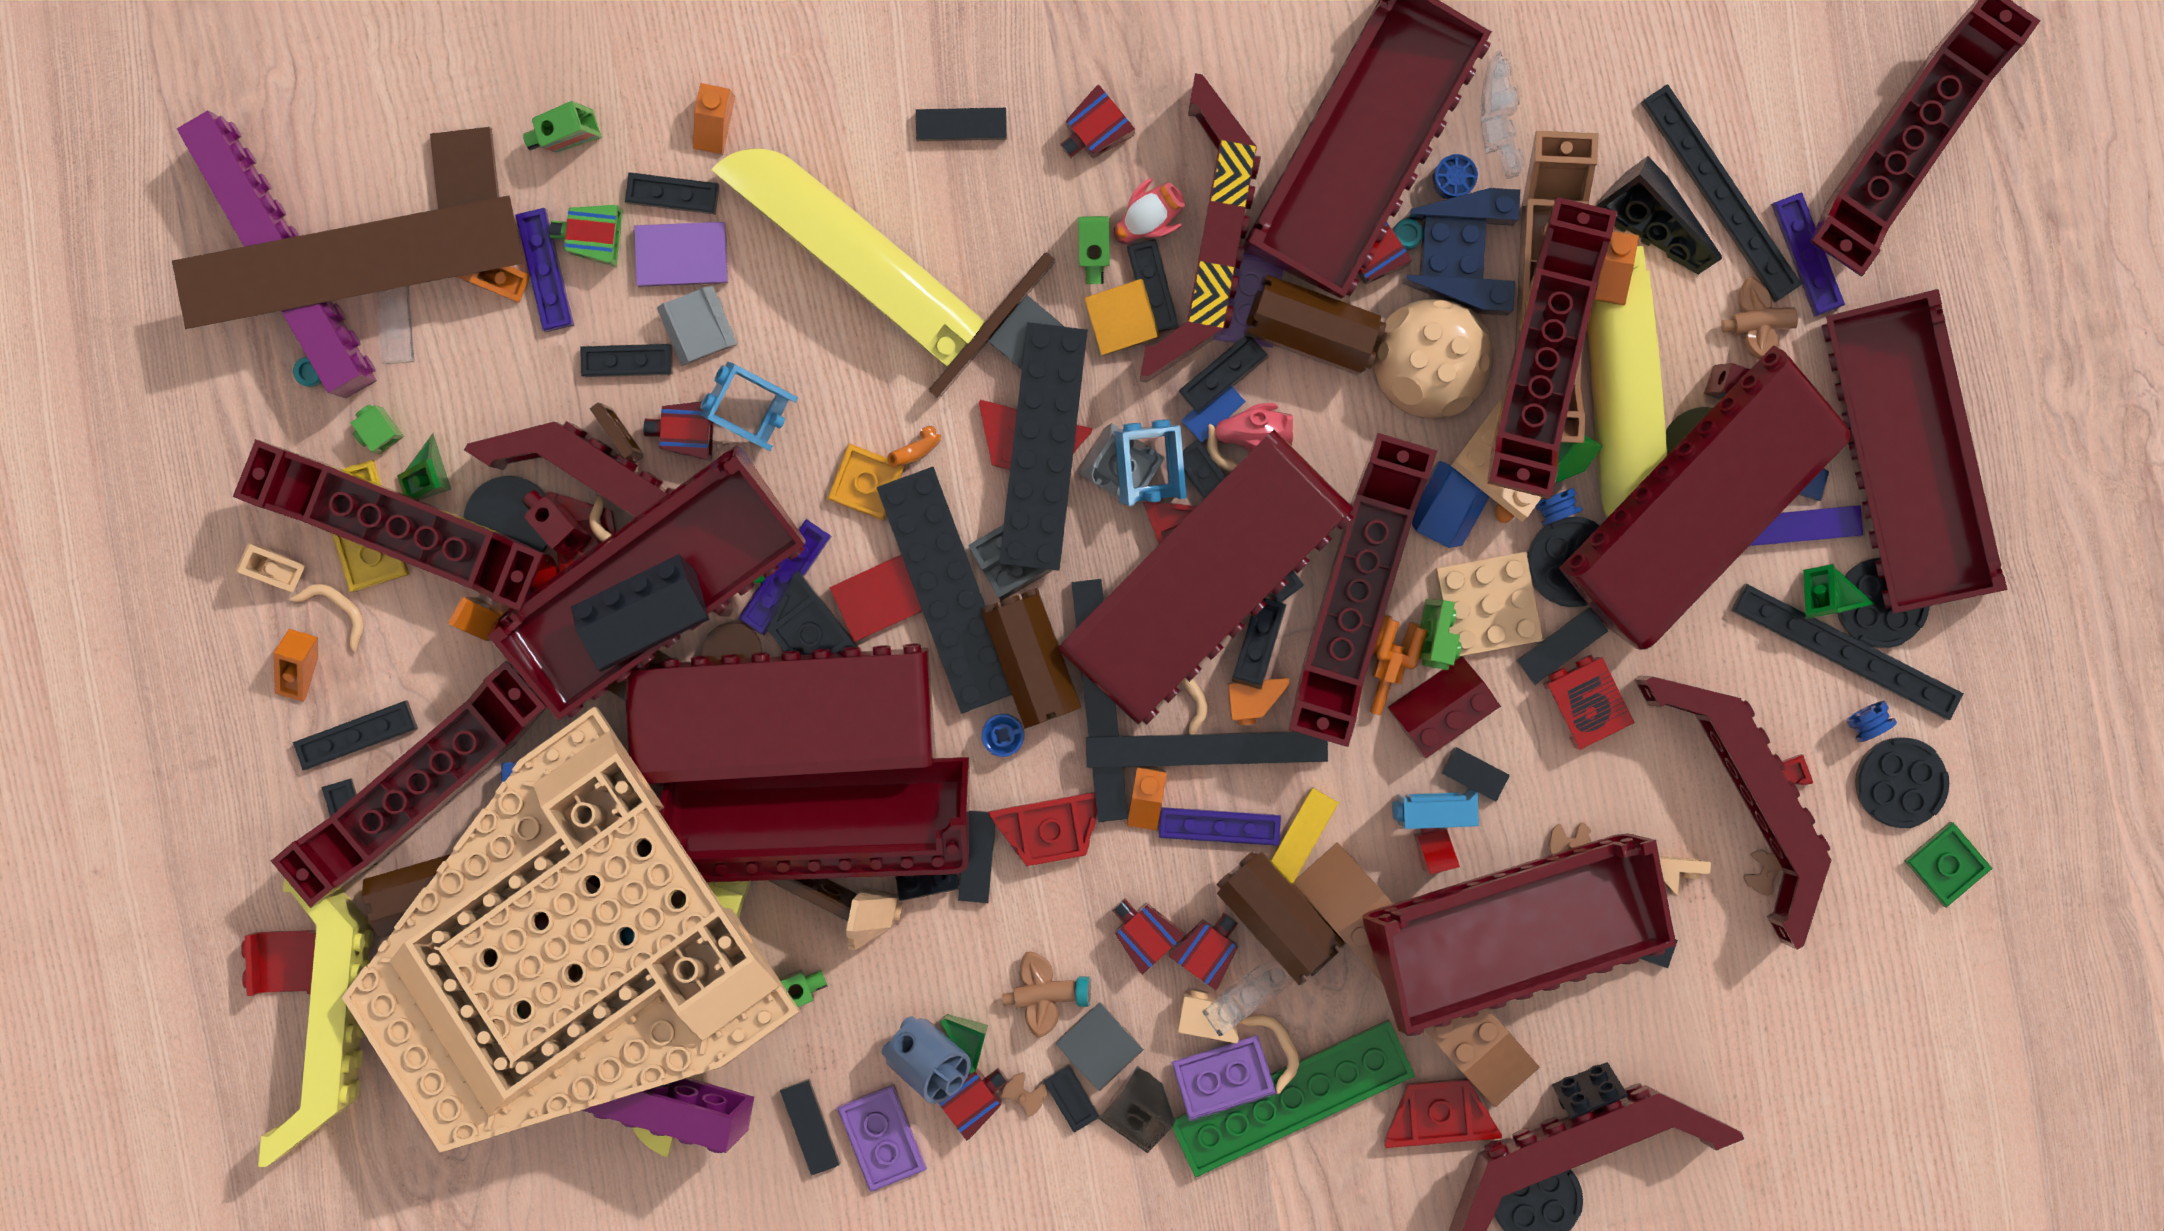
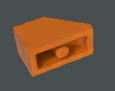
M700 83L694 111L693 149L723 155L735 95L730 89Z
M1613 231L1597 283L1595 301L1619 305L1626 304L1639 235Z
M508 266L457 276L456 278L520 303L530 275Z
M462 597L448 624L482 640L491 641L488 634L494 622L504 612L478 597Z
M288 629L273 653L275 694L304 702L318 660V637Z
M1289 678L1264 680L1262 689L1239 683H1228L1231 720H1238V725L1256 724V718H1262L1289 686Z
M1136 767L1127 826L1157 831L1167 776L1166 771Z

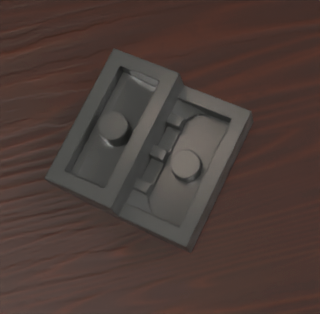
M1028 295L1025 296L988 341L1021 370L1027 322L1063 326Z
M1003 525L968 545L1000 601L1052 571L999 564Z
M1100 1002L1056 1043L1070 1061L1099 1091L1144 1050L1127 1029L1121 1026Z

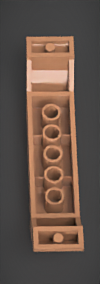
M1535 132L1522 201L1515 346L1530 283L1555 198L1560 197L1589 204L1595 167L1597 165L1599 133ZM1582 352L1561 442L1584 443L1586 412H1584L1580 386Z
M1336 842L1298 876L1293 884L1382 983L1364 929L1362 915L1394 903L1341 845ZM1488 1008L1480 1010L1479 1014L1474 1017L1453 1019L1452 1023L1447 1026H1432L1424 1029L1494 1107H1497L1540 1068Z

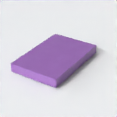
M725 222L634 225L636 283L638 287L728 283Z
M1243 253L1240 269H1234L1233 276H1239L1236 295L1234 299L1229 298L1228 306L1234 307L1229 328H1224L1222 334L1213 340L1236 343L1245 336L1244 330L1249 327L1246 324V320L1257 290L1263 292L1265 285L1261 284L1263 277L1268 274L1282 279V269L1250 253ZM1254 338L1260 346L1273 348L1272 344Z
M1258 1035L1239 1040L1238 1044L1230 1043L1172 1062L1190 1122L1277 1094Z
M894 1084L837 1107L870 1192L927 1169Z

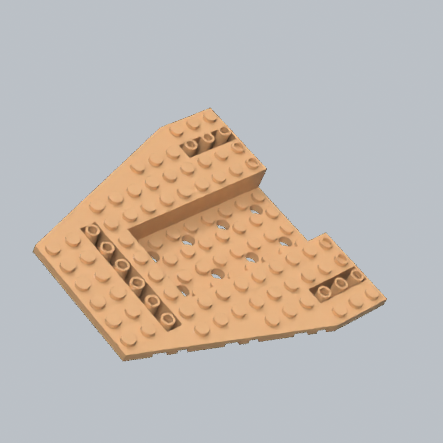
M595 706L516 763L512 769L513 772L495 791L496 795L487 807L480 811L454 846V851L446 861L442 862L436 870V875L427 887L421 890L394 926L395 930L387 940L382 942L377 949V954L368 966L362 969L342 996L345 1004L439 1153L724 1067L801 1012L734 911L730 908L722 907L659 811L664 806L602 713ZM647 839L652 845V850L648 856L641 857L637 852V845L641 840ZM597 876L600 880V888L596 893L591 894L586 889V882L589 877ZM676 891H682L686 896V903L680 909H676L671 903V897ZM541 912L546 913L549 917V924L544 930H539L535 926V918ZM629 927L634 931L635 938L630 945L626 946L620 941V933L624 928ZM489 949L495 950L498 956L496 964L492 967L487 966L484 962V954ZM574 964L580 965L583 970V976L578 982H573L568 976V971ZM522 1001H527L531 1006V1014L526 1019L520 1018L517 1013V1007Z

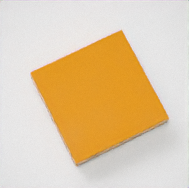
M1142 279L1085 297L1102 356L1160 338Z
M849 443L827 499L884 521L886 512L876 487L900 479L906 465L891 467L888 458Z

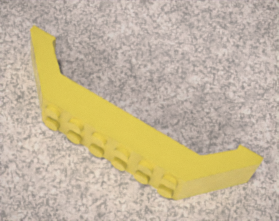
M284 878L283 892H291L317 925L300 1109L284 1124L275 1127L261 1136L258 1167H267L285 1156L352 1104L355 1098L359 1096L360 1081L357 1080V1070L361 1067L363 1061V1051L359 1050L360 1038L364 1037V1032L345 1004L342 996L362 969L371 962L367 960L368 948L372 947L374 932L370 930L368 918L341 888L310 908Z

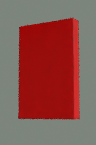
M902 555L829 587L854 642L922 612Z

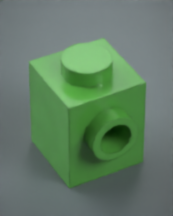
M365 406L356 413L357 418L351 422L355 429L353 435L363 447L367 445L373 453L381 454L404 437L385 409L380 406Z

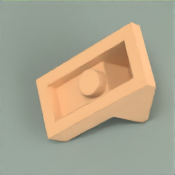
M248 543L236 568V572L293 593L305 565L277 554L268 547Z
M1659 856L1665 887L1675 896H1678L1680 872H1682L1683 878L1701 879V874H1710L1711 862L1704 859Z

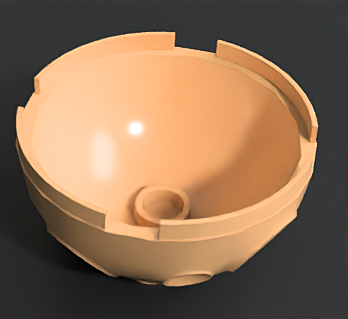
M1440 298L1421 299L1404 305L1388 317L1385 321V332L1380 341L1376 339L1373 351L1376 352L1373 369L1381 391L1392 404L1413 416L1428 419L1444 418L1464 411L1483 393L1491 376L1493 346L1487 326L1472 309L1466 308L1454 301Z

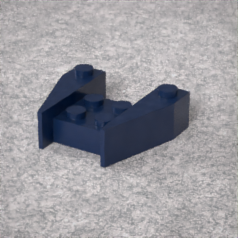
M1487 188L1411 209L1407 214V218L1423 220L1420 275L1407 274L1403 279V284L1434 297L1454 301L1466 308L1472 309L1477 314L1508 316L1512 313L1514 309L1515 281L1483 279L1486 224L1513 226L1519 220L1521 190Z

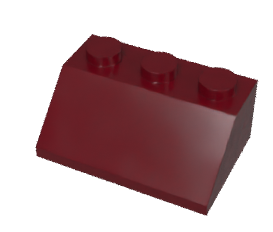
M1461 656L1455 660L1454 665H1449V670H1440L1387 708L1421 757L1427 758L1500 708L1501 705L1481 677L1465 658Z

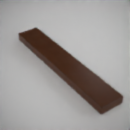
M1046 252L1040 257L979 329L972 340L929 388V392L939 400L1025 296L1032 291L1054 265L1055 259Z

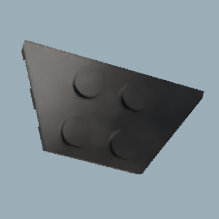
M801 571L795 572L767 628L783 651H800V655H810L813 650L830 649V653H842L843 648L858 647Z

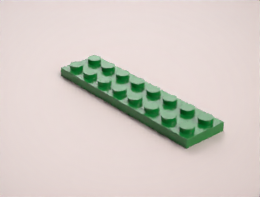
M1388 1019L1299 1060V1067L1295 1077L1284 1087L1280 1094L1191 1122L1186 1112L1171 1119L1170 1124L1196 1178L1415 1077V1074ZM1287 1066L1271 1073L1275 1090L1278 1079L1287 1069Z

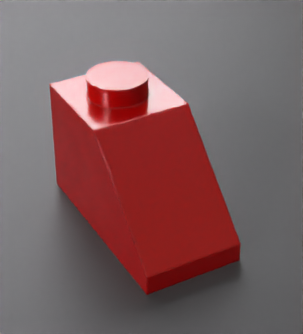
M1420 828L1421 832L1414 834L1422 869L1431 875L1460 867L1446 828Z

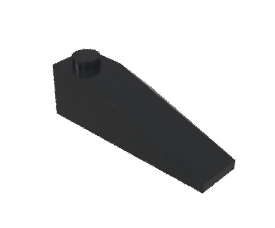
M1649 156L1626 171L1595 205L1618 211L1614 225L1616 228L1623 232L1628 230L1635 235H1639L1641 238L1640 242L1647 246L1652 244L1666 252L1668 258L1698 275L1722 259L1721 253L1669 177Z

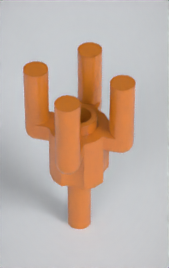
M1384 614L1373 655L1377 656L1372 675L1380 678L1370 712L1380 716L1391 683L1401 684L1405 669H1414L1417 666L1428 632L1427 629L1421 628L1420 624L1409 622L1403 644L1393 643L1400 622L1393 620L1392 616Z

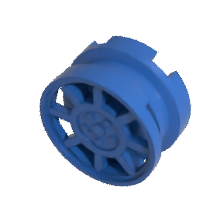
M1452 154L1445 157L1434 170L1432 177L1434 189L1441 197L1447 199L1469 194L1475 187L1478 179L1476 165L1470 158L1461 154Z
M1574 488L1553 495L1551 499L1546 498L1537 503L1535 506L1536 510L1540 511L1546 519L1541 522L1543 526L1583 511L1582 506L1576 508V505H1574L1577 503L1575 500L1577 494Z
M1885 701L1871 704L1846 719L1849 727L1854 728L1856 733H1859L1856 736L1858 742L1875 738L1897 724L1895 718H1889L1890 715L1887 712L1889 707Z
M997 714L985 723L981 736L982 742L989 752L996 756L1006 757L1019 750L1023 744L1025 732L1022 723L1016 717L1010 714Z

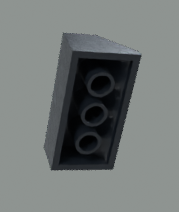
M680 554L571 606L576 631L600 672L710 620L697 573Z

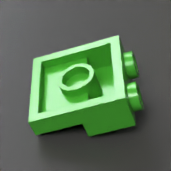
M1438 599L1425 600L1420 623L1421 628L1428 630L1419 659H1423V666L1449 670V665H1454L1455 660L1459 658L1462 648L1461 642H1459L1460 635L1449 633V628L1453 627L1456 620L1455 602Z

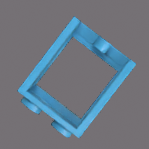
M728 361L726 366L722 365L716 373L714 381L717 383L712 393H707L700 407L702 409L700 415L771 451L773 446L767 442L774 428L780 429L783 426L785 418L781 415L788 401L796 403L798 397ZM735 374L775 394L755 435L715 415Z
M1169 419L1152 421V426L1141 427V423L1123 424V430L1113 431L1116 441L1120 486L1118 503L1130 506L1135 505L1137 501L1158 502L1161 501V498H1186L1181 426L1170 424ZM1164 436L1168 483L1133 488L1129 440Z
M1469 788L1464 794L1459 792L1405 794V797L1397 794V801L1392 802L1393 820H1396L1398 825L1404 829L1479 826L1478 792Z

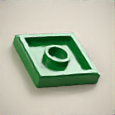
M1954 822L1946 824L1904 860L1941 905L1946 908L1993 869Z

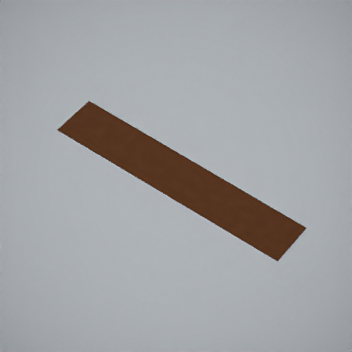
M510 195L172 260L185 329L523 264Z

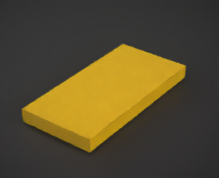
M374 460L342 469L382 485ZM332 534L349 592L359 591L410 575L405 562Z

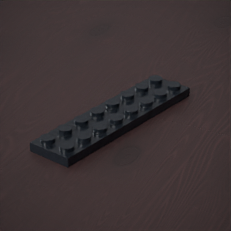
M1027 322L999 564L1060 571L1087 329Z
M934 467L876 487L960 713L968 712L1012 695L982 615L981 608L986 607Z

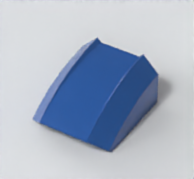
M1438 461L1426 483L1416 508L1412 525L1416 532L1448 548L1462 546L1490 496L1450 466V464Z

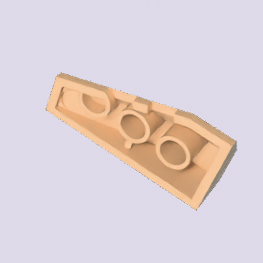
M864 887L852 900L846 928L847 938H849V950H857L891 928L894 920L900 921L903 903L898 902V894Z

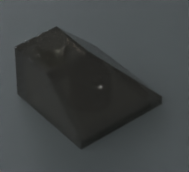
M1138 1066L1124 1080L1101 1113L1100 1118H1098L1146 1153H1149L1175 1124L1163 1084L1149 1072L1144 1071Z

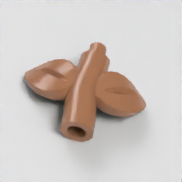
M1747 277L1739 293V306L1744 313L1733 314L1732 319L1721 321L1722 332L1733 331L1734 335L1746 334L1745 344L1748 351L1760 360L1773 345L1779 346L1778 335L1774 329L1797 328L1798 315L1795 307L1771 308L1772 296L1766 286L1754 277Z
M1026 952L1022 957L1019 971L1020 979L1025 986L1015 987L1013 993L1002 994L1003 1005H1016V1009L1026 1007V1024L1031 1033L1040 1038L1051 1032L1058 1022L1059 1013L1055 1002L1076 1001L1074 980L1052 981L1053 968L1049 961L1035 952Z

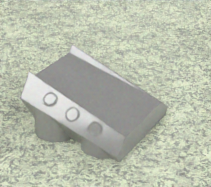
M713 286L702 287L697 291L662 303L657 307L681 366L737 345L733 330L723 311L722 302Z
M1110 423L1103 428V432L1084 462L1080 464L1079 474L1119 499L1120 486L1116 441L1113 431L1122 429ZM1138 439L1129 440L1133 488L1148 486L1164 461V456Z

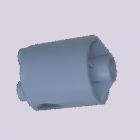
M912 1016L906 1018L902 1022L900 1030L882 1048V1055L886 1058V1064L928 1103L936 1104L943 1102L957 1093L967 1079L971 1068L969 1056L929 1020L923 1018L915 1019Z

